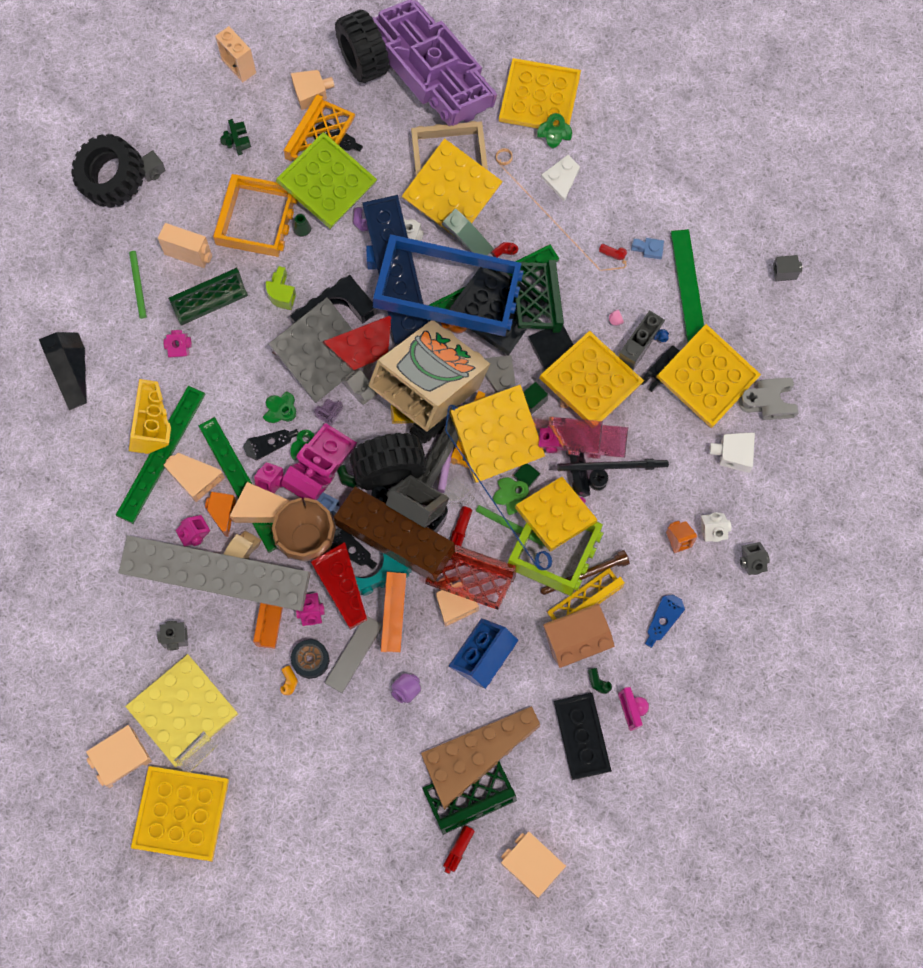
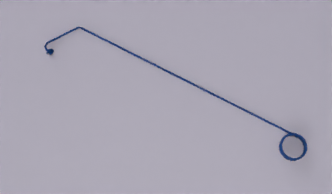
M450 405L448 408L445 431L447 430L450 407L454 411L455 409H458V407H456L455 405ZM446 431V433L448 434V436L450 437V439H451L452 442L454 443L453 439L451 438V436L449 435V433ZM454 443V445L456 446V448L458 449V451L460 452V454L462 455V457L464 458L472 472L475 474V472L473 471V469L471 468V466L469 465V463L467 462V460L465 459L457 445ZM487 492V494L489 495L490 499L493 501L494 505L497 507V509L499 510V512L501 513V515H502L503 518L505 519L504 515L502 514V512L500 511V509L498 508V506L495 504V502H494V500L491 498L490 494ZM509 525V527L511 528V530L513 531L521 545L524 547V545L522 544V542L520 541L512 527ZM524 547L525 551L527 552V554L529 555V557L531 558V560L534 562V560L532 559V557L530 556V554L528 553V551H527L526 548ZM546 551L538 552L535 556L534 564L539 570H547L552 565V557ZM541 553L546 555L548 559L546 568L539 564L542 563L539 561Z

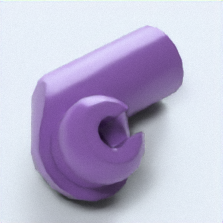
M354 208L353 224L361 231H368L366 219L362 218V208Z

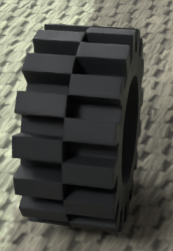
M442 419L427 432L414 423L410 433L416 435L422 444H425L431 438H434L436 434H439L440 430H443L446 422Z

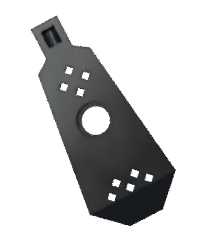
M326 121L327 126H332V124ZM324 122L317 125L315 130L325 128ZM338 128L330 130L331 137L339 135L340 130ZM345 133L339 144L342 149L348 151L355 149L361 152L363 145L356 143L355 138Z
M284 429L248 438L243 448L248 457L257 461L291 443V439L296 437L299 432L297 429L290 432ZM269 439H275L274 444L268 443Z
M340 528L335 530L334 543L330 547L331 550L345 542L351 561L360 566L367 565L372 570L377 566V563L371 559V554L351 534ZM351 547L356 549V552L353 554L349 553Z

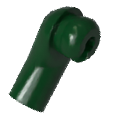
M597 668L588 670L590 684L594 690L601 694H607L612 690V684L609 681L605 682L599 678Z

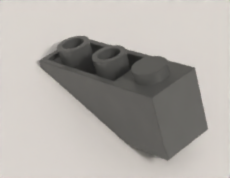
M649 310L619 352L618 357L632 370L635 369L646 353L665 319Z

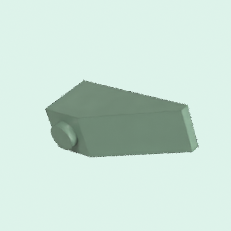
M456 208L443 221L442 225L470 252L488 255L494 249L473 224Z

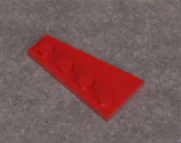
M344 542L311 561V564L351 630L367 621V616Z

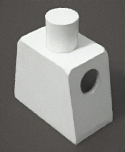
M755 433L725 434L721 444H710L709 454L720 455L721 466L750 473L753 468Z

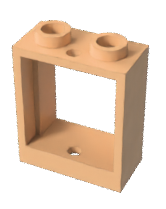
M230 26L218 33L215 38L221 60L243 83L256 74L251 49Z

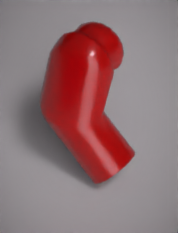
M601 244L599 252L617 260H623L627 255V250L623 247L617 250L606 244Z

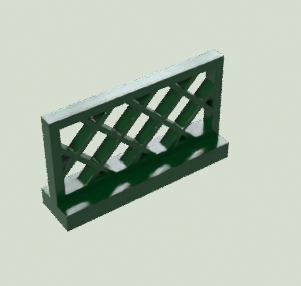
M548 260L547 263L519 262L522 263L521 269L527 272L523 275L521 282L528 289L525 292L520 289L518 298L514 297L518 328L552 329V333H560L564 324L556 260ZM535 269H543V275L539 277L533 271ZM530 275L536 282L530 284L525 278ZM538 283L545 287L543 293L535 288ZM530 291L538 295L535 300L527 295ZM522 298L530 303L527 308L520 304ZM540 299L547 303L545 308H542L537 303ZM533 306L540 311L537 316L529 311ZM526 314L532 321L522 322V316ZM545 315L549 319V323H543L539 318Z
M236 267L175 294L168 299L182 326L245 298L248 294L244 288L240 272Z
M500 761L496 764L497 770L495 775L488 772L485 774L493 778L490 788L480 785V778L475 784H472L474 790L471 796L465 794L460 796L469 800L468 806L463 809L456 807L457 797L453 805L449 804L448 808H451L449 815L442 819L438 815L440 805H442L440 799L431 798L428 792L435 788L434 784L432 783L422 788L442 835L517 801L516 794ZM496 779L505 782L507 789L500 792L494 790L493 787ZM478 788L488 791L485 799L479 800L474 798Z

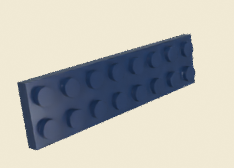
M398 195L362 202L378 274H380L390 234L408 238ZM396 249L384 296L424 304L412 252ZM387 311L388 316H391V330L395 345H399L428 323L427 319Z

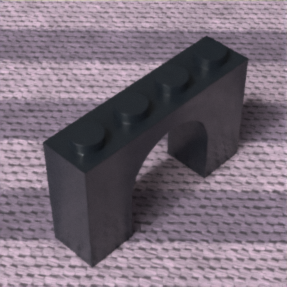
M348 275L339 279L337 284L331 288H326L317 298L310 299L304 307L293 311L290 318L292 324H294L326 297H328L333 305L340 304L348 307L362 324L377 314V308H373L371 299L352 276Z

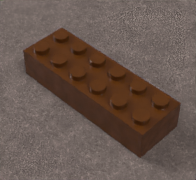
M356 486L333 517L336 526L434 583L455 552L454 542L428 527H422Z

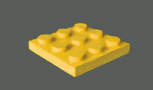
M563 477L553 481L515 506L518 513L550 552L597 523V518Z

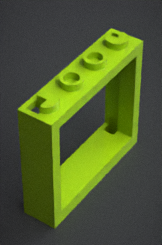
M597 522L586 529L592 533V536L571 581L546 570H539L535 565L520 559L524 547L533 532L527 523L519 537L524 547L518 540L508 559L507 569L572 596L574 589L578 591L582 580L579 579L581 574L585 575L590 565L587 563L588 559H593L597 550L594 547L595 543H600L604 534V532H601L603 524Z

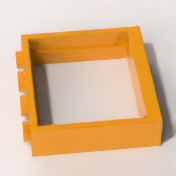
M232 174L213 236L215 244L279 257L280 251H284V237L289 233V219H293L294 209L292 208L294 204H297L298 200L277 182ZM240 188L288 197L274 245L226 236Z

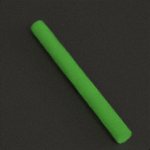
M130 251L129 256L139 318L143 319L147 318L137 254L136 251Z
M481 505L476 509L477 513L511 530L510 525L514 532L520 535L524 529L506 519L509 523L508 525L502 516ZM532 532L529 539L544 547L545 545Z

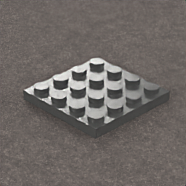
M328 297L268 343L315 403L342 382L341 380L353 371L323 343L325 340L353 330Z

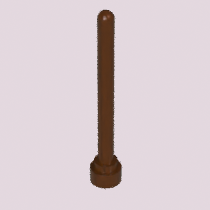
M625 550L617 552L613 559L589 568L585 575L581 574L579 579L583 580L616 565L618 567L629 565L630 561ZM573 575L564 579L571 581ZM545 586L541 588L540 592L546 595L556 590Z

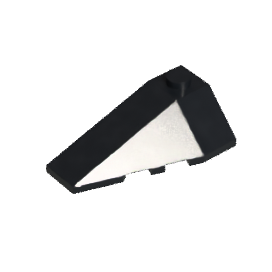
M55 332L40 338L41 347L69 411L86 404V354L79 333Z

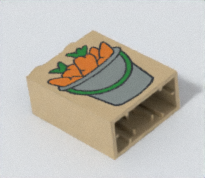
M431 320L377 361L368 386L427 432L447 416L450 405H460L480 388L490 363L479 352L473 351L457 339L450 330L444 329L438 323Z

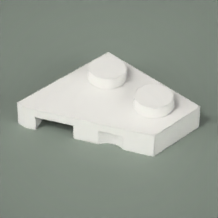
M567 155L544 172L541 178L565 201L580 170V166Z

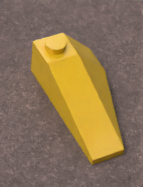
M139 379L129 451L149 454L169 445L171 426L168 423L159 383L157 381Z

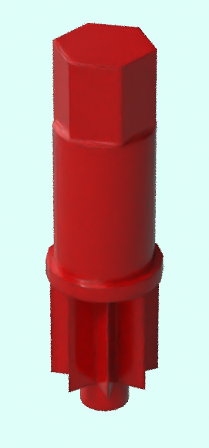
M466 506L461 508L450 539L454 542L455 552L457 549H461L473 511Z
M464 825L443 864L444 868H446L444 870L445 873L450 874L451 871H456L475 832L472 828Z

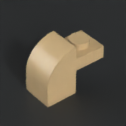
M244 531L241 535L236 534L226 548L224 555L249 559L250 554L259 547L261 539L247 531Z

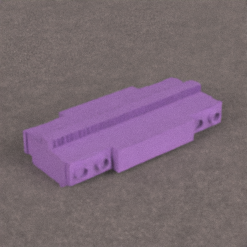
M417 0L404 1L381 10L377 17H372L385 42L390 66L422 104L429 102L430 106L436 109L441 119L448 126L457 125L463 120L464 122H469L475 118L476 114L485 111L489 107H494L497 93L486 82L485 78L481 76L482 67L443 21L436 23Z

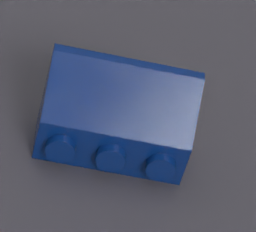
M481 618L449 667L475 685L486 689L519 640L506 627Z

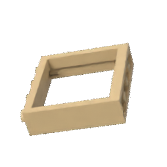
M482 121L458 123L454 126L436 124L434 126L411 128L416 176L421 170L418 139L478 134L481 166L488 170Z

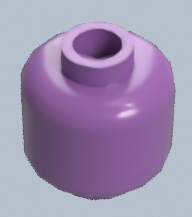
M403 673L391 685L392 696L400 703H410L421 691L419 678L414 674Z

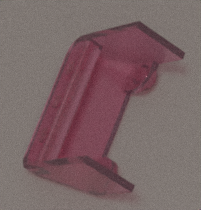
M549 417L550 428L563 449L568 450V454L579 455L580 453L589 454V458L600 459L601 455L625 458L629 427L603 425V421Z

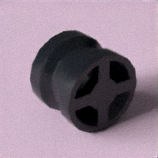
M593 470L589 475V486L595 491L603 490L608 482L607 472L605 470Z

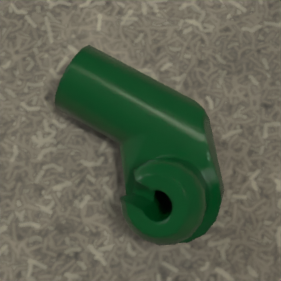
M341 465L337 470L341 484L350 488L358 487L354 476L347 473L345 465Z

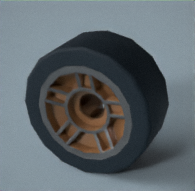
M313 639L303 640L292 650L291 664L296 673L301 677L307 679L317 678L328 669L330 662L329 654L325 646L319 641ZM307 656L314 657V660L307 662Z

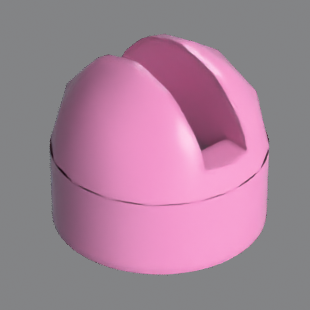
M619 309L609 315V321L612 325L617 326L624 323Z

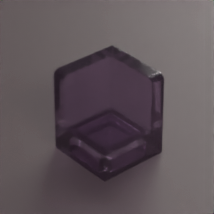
M326 399L322 407L318 405L314 410L315 417L332 426L342 411L343 404L339 400L335 403L330 399Z

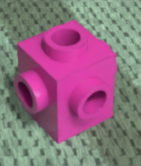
M171 330V334H167L166 338H164V349L168 351V357L190 355L189 348H192L191 337H188V333H182V330Z
M548 425V428H540V448L545 449L546 453H557V450H566L569 441V431L557 425Z
M266 462L262 468L258 469L254 476L255 486L275 493L279 487H282L283 468Z
M202 515L182 520L181 525L175 531L185 547L200 545L204 541L205 536L210 532V529Z
M318 593L306 594L303 611L296 610L297 619L301 618L302 626L322 623V615H325L324 604L320 603Z

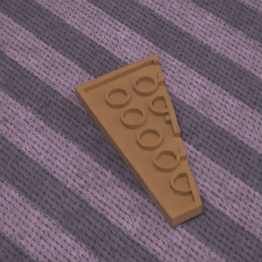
M532 706L421 753L444 810L457 797L459 798L469 786L475 784L498 764L500 759L505 755L507 756L515 746L523 742L540 727V722Z

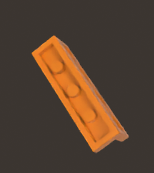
M387 572L381 652H401L406 573Z
M260 603L253 640L257 647L276 649L283 607Z

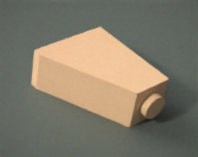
M180 453L170 456L164 464L167 472L195 502L225 479L220 469Z
M247 482L230 514V518L235 523H273L276 512L289 500Z

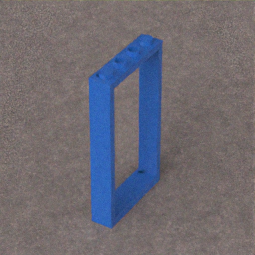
M390 234L373 296V308L505 336L506 330H510L513 319H509L510 313L514 314L516 303L513 300L514 297L518 298L520 290L517 282L522 281L524 272L520 270L522 263ZM396 249L513 274L503 321L384 296Z

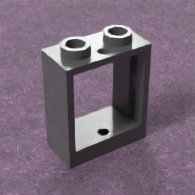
M410 475L388 490L386 505L425 528L444 513L449 497ZM406 495H408V496L412 497L413 499L419 501L420 503L424 504L426 507H424V506L420 505L419 503L415 502L414 500L408 498Z

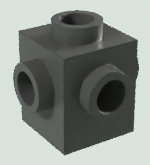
M761 542L741 546L742 557H740V565L742 569L745 568L748 575H758L768 571L767 564L770 563V558Z
M165 622V624L160 625V631H157L158 643H161L169 651L178 650L182 646H188L187 626L184 622Z

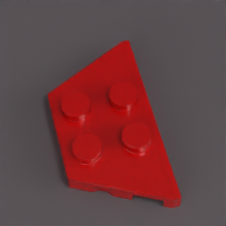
M391 316L323 341V343L338 358L342 359L350 369L361 368L378 361L389 352Z

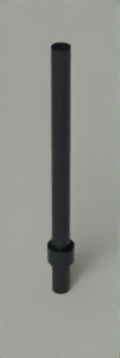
M651 458L644 461L557 464V470L581 471L637 468L654 470L655 468L668 467L669 461Z

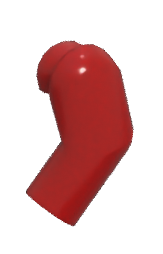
M503 242L491 251V255L496 258L502 254L514 255L518 252L519 248L514 243Z

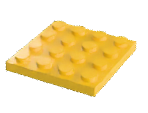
M512 58L499 114V122L538 129L540 124L546 122L551 114L559 113L564 117L565 123L570 125L581 70ZM555 120L553 125H557L559 121Z
M444 138L401 198L449 232L442 223L455 208L473 223L503 181Z
M705 324L656 378L712 428L761 374L713 329Z
M588 331L539 377L543 383L593 429L606 419L644 381L591 331Z
M521 384L462 405L455 409V411L453 409L449 410L465 458L475 472L474 474L470 469L474 483L545 457L543 448L539 447V436Z
M149 766L131 849L213 862L229 779Z

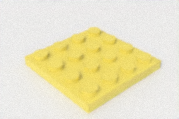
M188 654L125 706L174 767L179 766L238 715L236 710Z

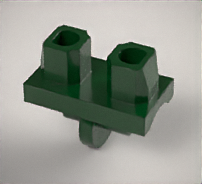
M230 119L228 123L232 134L224 131L220 142L222 145H226L227 148H232V144L235 143L239 156L243 154L242 150L250 148L251 144L248 136L238 138V135L247 133L244 121L234 123L233 119Z

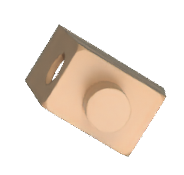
M318 70L291 73L292 83L301 110L309 108L317 94L323 96V99L326 100V89L335 87L332 77L322 79Z
M449 576L443 577L438 581L442 590L436 593V598L445 627L479 611V605L462 582L452 584Z

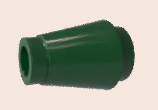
M303 214L295 216L293 227L294 233L300 237L307 236L311 232V225Z

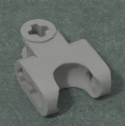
M792 378L761 380L758 382V388L747 389L739 401L742 411L747 413L762 412L764 420L789 419L799 414L796 404L785 403L780 397V393L791 391L794 382Z

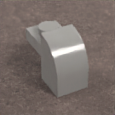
M360 369L353 370L341 380L362 405L378 394L368 386L369 380Z

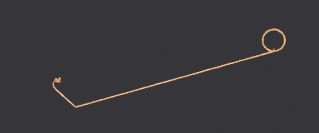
M506 148L498 150L496 153L497 163L501 167L511 163L513 159L512 152ZM506 151L510 153L511 159L507 162H501V159H497L498 154ZM624 259L623 261H621L623 264H625L624 267L604 269V270H614V269H621V268L623 269V268L626 267V262H627V261H625V259Z

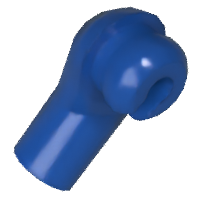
M660 329L654 340L667 342L669 339L668 331Z

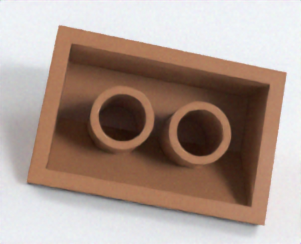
M598 603L543 624L551 654L559 668L615 647L610 628Z

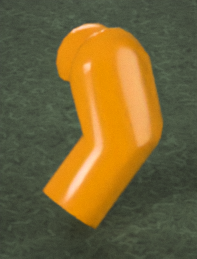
M290 665L281 670L286 680L284 685L281 686L280 691L283 695L287 696L295 691L298 683Z

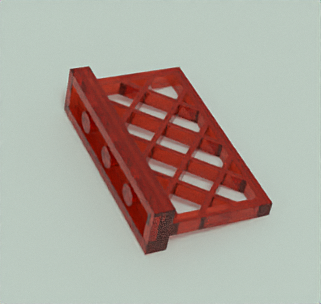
M455 545V552L450 558L452 565L444 567L441 572L445 580L435 581V583L427 578L425 580V584L499 610L511 583L516 578V566ZM467 566L470 571L461 574L458 567ZM455 569L457 575L447 578L445 572ZM484 572L487 573L488 577L479 580L476 574ZM473 575L476 582L466 585L463 578ZM499 578L507 580L504 585L498 587L494 581ZM460 580L463 585L461 587L454 588L451 586L450 583ZM491 581L494 588L484 591L481 585ZM478 586L481 593L474 595L469 592L468 589ZM497 593L499 598L497 602L488 600L487 595Z

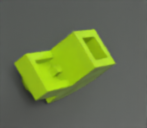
M278 266L277 272L273 273L272 282L266 281V291L273 305L292 311L296 290L293 286L285 285L287 278L286 268Z

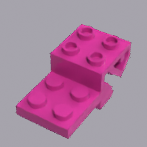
M325 423L308 444L306 443L298 452L296 457L299 462L289 467L282 479L281 486L300 498L302 497L303 500L304 497L317 500L333 481L336 471L356 447L357 442Z

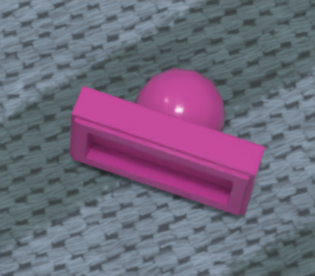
M626 687L618 693L629 730L633 731L643 726L640 716L646 715L649 710V703L643 697L634 698L631 687Z

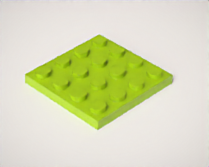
M323 132L277 177L276 182L331 229L377 182V179Z

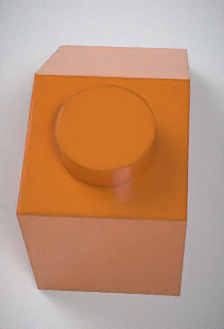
M211 492L210 498L207 497L205 508L224 536L229 537L232 523L230 514L236 504V499L234 495Z
M680 521L673 522L666 531L674 553L692 548L697 539L695 531L686 521L682 523Z

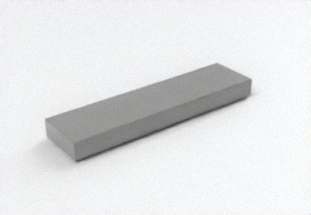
M367 616V621L360 624L325 681L326 685L343 694L383 626L381 623Z

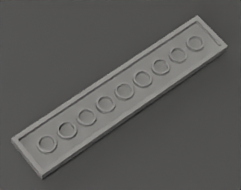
M128 535L118 572L119 574L303 611L311 572Z

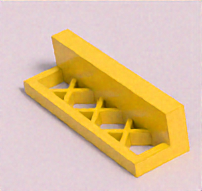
M609 568L574 592L572 596L567 597L547 611V614L553 621L557 619L553 613L558 609L567 610L566 615H569L597 603L601 604L622 589L625 582L621 577L617 578ZM609 574L613 582L608 586H601L602 578ZM588 588H598V593L592 597H585ZM574 598L583 599L581 605L575 609L570 608L571 600Z

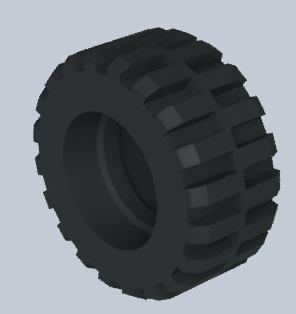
M360 9L338 18L335 22L336 38L342 56L354 78L358 82L366 83L385 75L390 68L388 51L386 50L381 32L372 16L366 10Z
M103 134L97 135V138H90L87 144L83 143L80 146L81 150L75 154L76 159L72 162L74 169L71 170V174L74 177L73 183L77 190L89 200L102 207L112 208L115 207V204L121 206L124 204V201H130L132 199L131 196L138 193L139 190L137 189L143 183L141 179L145 176V170L142 169L144 161L141 159L139 152L127 141L113 134H106V136ZM118 158L119 165L116 174L109 181L99 184L98 174L101 167L109 160Z
M409 433L385 434V436L374 437V439H369L365 443L359 444L350 455L355 482L361 489L368 491L378 486L385 487L386 489L392 486L395 487L402 479L404 480L410 475L416 479L420 478L427 469L422 442L416 435H410Z

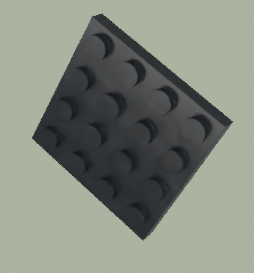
M480 267L449 310L503 321L512 276L505 272ZM522 283L518 285L523 292L528 289ZM533 291L527 294L533 300L538 297ZM524 298L520 300V304L525 308L530 305ZM540 299L537 303L543 307L546 302ZM534 306L529 309L535 316L539 313V310ZM515 309L514 314L510 313L509 319H513L510 330H506L505 336L470 330L509 356L527 328H518ZM526 314L522 316V322L532 321Z

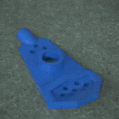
M675 595L662 597L648 629L649 638L645 643L648 647L652 648L656 640H662L685 611L682 599ZM661 618L666 619L667 623L665 625L659 623Z

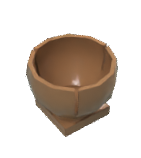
M301 497L288 501L276 512L272 525V534L275 545L288 559L307 562L327 553V550L332 546L336 527L332 513L317 500L305 497L306 506H304Z

